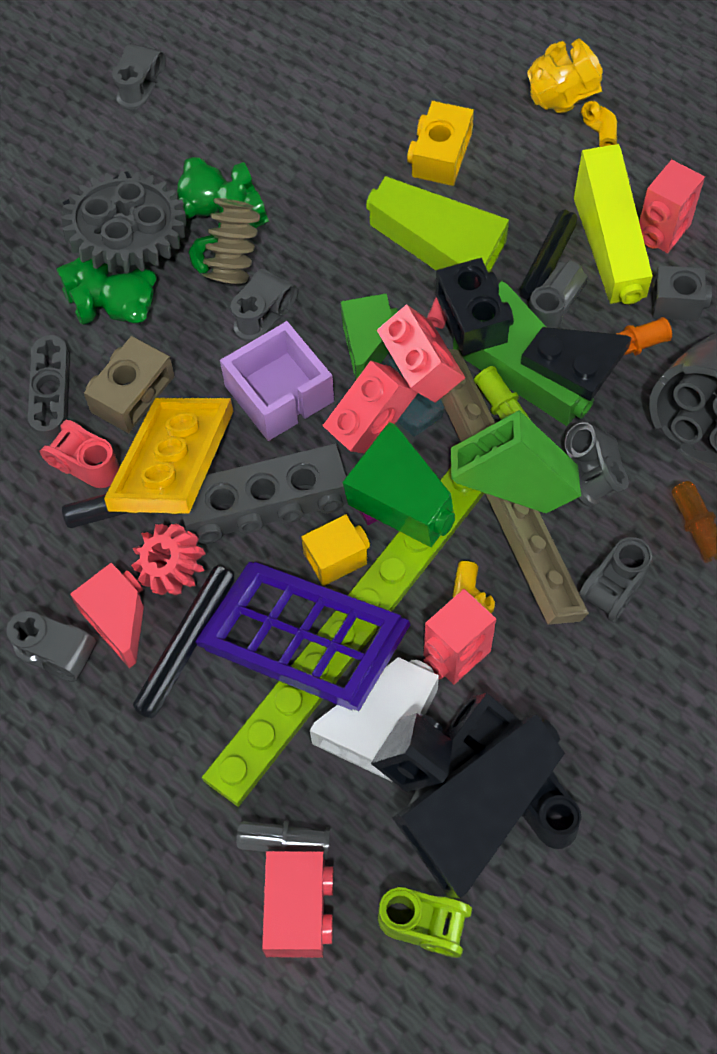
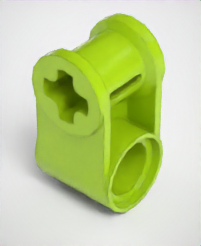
M397 887L389 890L383 896L378 910V923L385 935L393 939L418 945L431 952L459 958L463 952V948L459 943L465 918L471 916L472 907L455 899L432 896L408 888ZM396 903L404 904L411 910L413 918L406 924H395L388 918L387 908ZM446 918H448V919H449V924H448L446 936H444V935H443V929H444V925H445Z

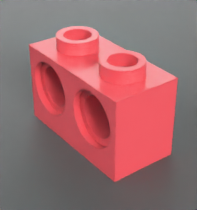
M671 159L647 188L639 221L646 246L654 249L659 248L669 253L692 223L705 176Z
M407 304L377 329L378 334L409 387L434 403L466 378L433 323Z
M463 589L425 623L424 663L430 666L435 674L439 675V679L446 677L455 685L491 652L496 618Z

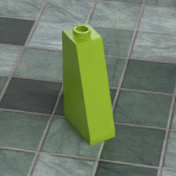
M387 176L384 177L378 189L374 188L371 190L367 199L366 209L370 211V225L435 270L482 257L488 272H490L507 242L509 219Z

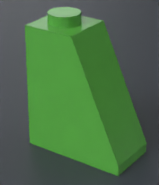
M520 410L451 447V479L457 484L543 513H548L581 496L578 464Z

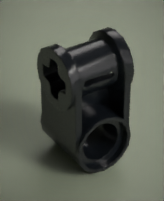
M552 771L522 814V817L546 846L554 849H563L570 846L576 839L581 823V810L559 783ZM553 815H560L568 820L570 827L566 830L558 831L550 827L546 820Z

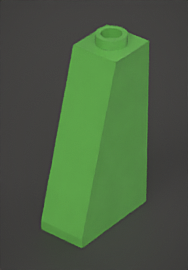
M501 281L498 284L499 296L502 302L509 303L514 318L513 325L509 327L508 342L464 355L463 359L481 371L487 367L495 366L498 374L510 390L516 392L519 396L565 426H568L576 416L582 419L592 407L594 398L589 401L521 364L522 354L542 327L546 326L510 286ZM454 338L453 349L460 350Z

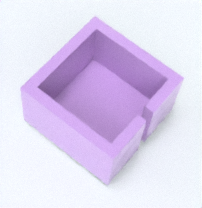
M288 321L220 360L225 387L267 441L298 424L297 415L301 414L306 419L334 402L332 374Z

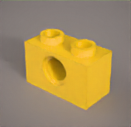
M436 101L431 102L427 115L422 114L420 116L417 128L418 140L411 141L407 162L412 163V177L454 186L472 135L474 109Z

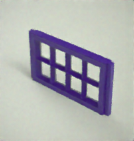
M248 562L195 642L207 652L349 710L360 711L410 627V622L407 619L401 618V615L263 564ZM262 583L284 590L269 616L246 608ZM293 594L316 602L300 628L277 620ZM324 606L348 614L332 641L308 632ZM241 614L263 622V625L247 649L225 640ZM356 618L380 626L379 631L365 653L341 644ZM272 626L295 635L279 661L256 653V650ZM303 639L327 647L311 674L287 665ZM336 651L360 660L345 687L320 678Z

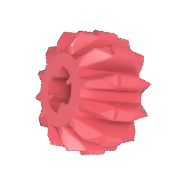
M155 524L154 535L149 532L141 533L145 543L143 547L132 548L137 555H140V559L131 565L135 571L140 572L137 581L141 585L150 587L153 593L164 595L167 592L173 595H181L183 585L188 587L196 586L192 575L194 572L205 571L202 565L197 564V560L206 554L203 548L196 546L199 540L196 534L190 531L186 532L185 528L179 524H171L169 527L164 524Z

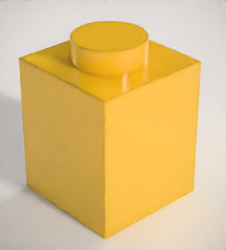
M347 514L301 536L303 554L322 586L367 565V549L370 548L368 537L360 525L353 526Z

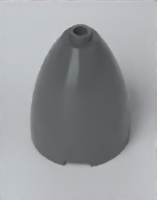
M717 333L691 347L669 367L655 384L649 402L650 415L655 429L661 428L669 439L681 444L677 450L678 452L712 470H717V426L710 435L713 449L698 451L694 450L690 444L697 443L717 417Z

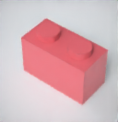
M266 851L262 944L266 957H323V944H332L333 914H324V896H333L334 869L333 866H325L323 852Z

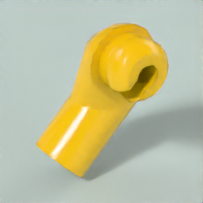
M596 101L585 103L581 108V115L584 123L599 133V147L617 144V120L615 115L607 108L600 106Z
M471 561L459 562L453 598L465 589L484 608L492 613L495 608L494 598L491 595L486 598V593L480 592L476 588L479 566Z

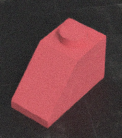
M111 562L70 595L78 611L130 669L137 662L144 610L139 593L143 589L128 570L122 574Z

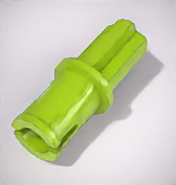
M495 366L487 367L475 376L473 381L479 386L492 405L490 411L493 415L498 414L502 420L520 410L530 419L517 401L519 395L516 392L512 393L498 374Z

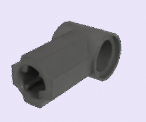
M571 260L565 263L559 262L543 286L536 288L532 292L529 302L530 310L546 327L559 328L562 318L587 284L588 275L584 273L581 265Z

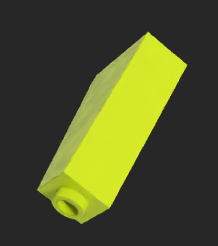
M615 144L582 150L574 194V201L609 303L623 302L624 304H634L647 297L652 280V272L620 145Z

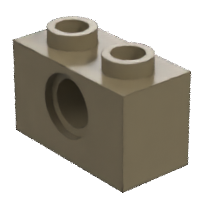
M131 336L122 347L117 348L113 352L109 363L102 372L89 381L84 396L90 412L129 434L151 407L154 399L159 397L175 377L170 356Z

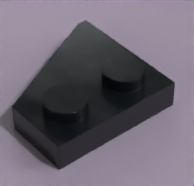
M542 327L522 354L521 364L591 401L628 350L632 338L620 334Z

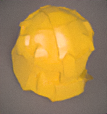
M579 38L571 43L573 47L570 50L572 61L567 54L566 43L561 41L551 44L546 49L545 56L542 55L537 58L529 68L530 93L536 105H540L546 110L554 109L556 113H566L573 109L578 102L602 92L600 85L602 81L601 65L589 46Z

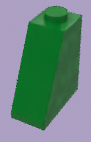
M389 422L342 482L347 503L349 506L432 548L440 535L445 536L454 524L455 513L453 512L451 493L395 424Z

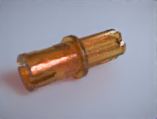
M690 481L682 482L672 489V495L686 521L683 527L686 532L690 531L695 539L705 563L711 562L712 557L717 560V526L714 522L716 515L714 512H708L694 483Z

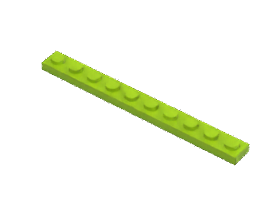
M450 468L440 480L452 497L455 521L450 531L445 536L440 535L432 548L399 531L348 596L392 612L485 493L457 484L451 479ZM336 610L316 635L332 641L348 614ZM356 618L341 644L361 652L380 626ZM311 641L291 667L311 674L327 647ZM336 651L320 678L336 684L355 658ZM279 681L202 776L203 781L239 807L323 699Z

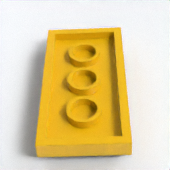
M155 398L104 497L108 511L189 514L234 412L231 398Z

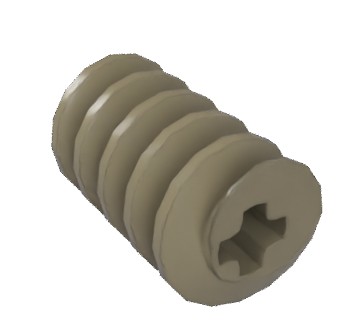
M214 198L213 202L222 207L223 212L211 214V218L221 224L218 228L208 229V233L218 238L216 243L205 245L206 249L215 253V257L203 259L202 263L211 267L212 272L203 273L202 275L225 283H245L249 280V275L242 269L248 268L252 264V260L245 253H251L255 248L254 244L246 238H253L257 236L258 232L256 228L248 223L258 222L261 216L251 209L255 207L251 204L226 198Z

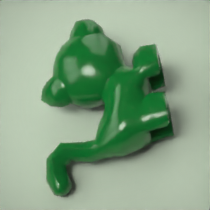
M191 157L184 161L183 174L177 186L178 200L183 201L186 219L195 215L207 217L212 213L223 212V208L213 201L214 198H226L255 206L251 209L259 213L261 217L258 222L248 223L254 228L269 222L265 213V206L258 191L255 190L252 184V178L245 162L234 165L231 171L232 181H226L219 169L207 165L204 160L198 157ZM213 235L196 239L188 254L191 265L199 273H207L210 269L209 266L202 262L205 259L203 253L205 250H208L205 248V245L216 243L218 240Z
M80 256L75 261L56 268L63 283L62 291L69 304L74 302L76 305L75 314L80 324L84 325L92 322L97 315L95 308L98 307L104 308L108 316L113 320L140 323L147 319V311L151 307L153 298L152 287L156 282L155 272L147 269L140 271L137 268L133 272L115 274L109 277L108 264L103 263L99 268L95 269L92 259L81 262Z

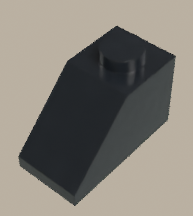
M415 713L398 721L371 762V765L406 792L440 784L448 776L453 741L442 733V726L433 718Z

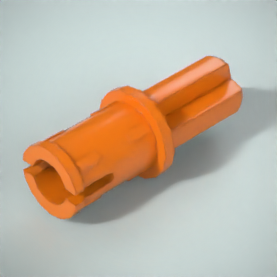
M665 317L637 327L628 325L623 332L617 333L632 338L630 346L624 355L634 353L637 356L641 354L642 349L663 342H669L672 339V329Z

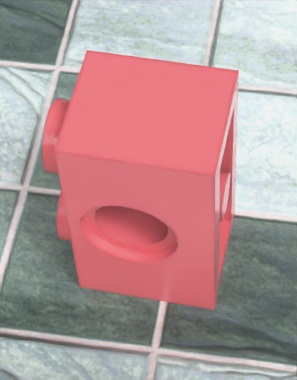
M370 361L323 424V427L349 451L365 454L389 422L395 424L418 393L412 390L405 378L391 366Z

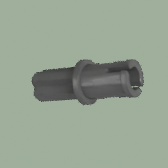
M243 821L238 826L236 844L242 850L261 852H323L324 859L327 860L330 829L289 826V821H284V825Z

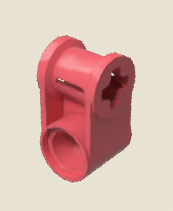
M65 420L60 425L62 431L50 446L45 445L40 450V455L49 465L65 474H71L93 487H109L120 468L111 444L107 440L86 431L77 423Z

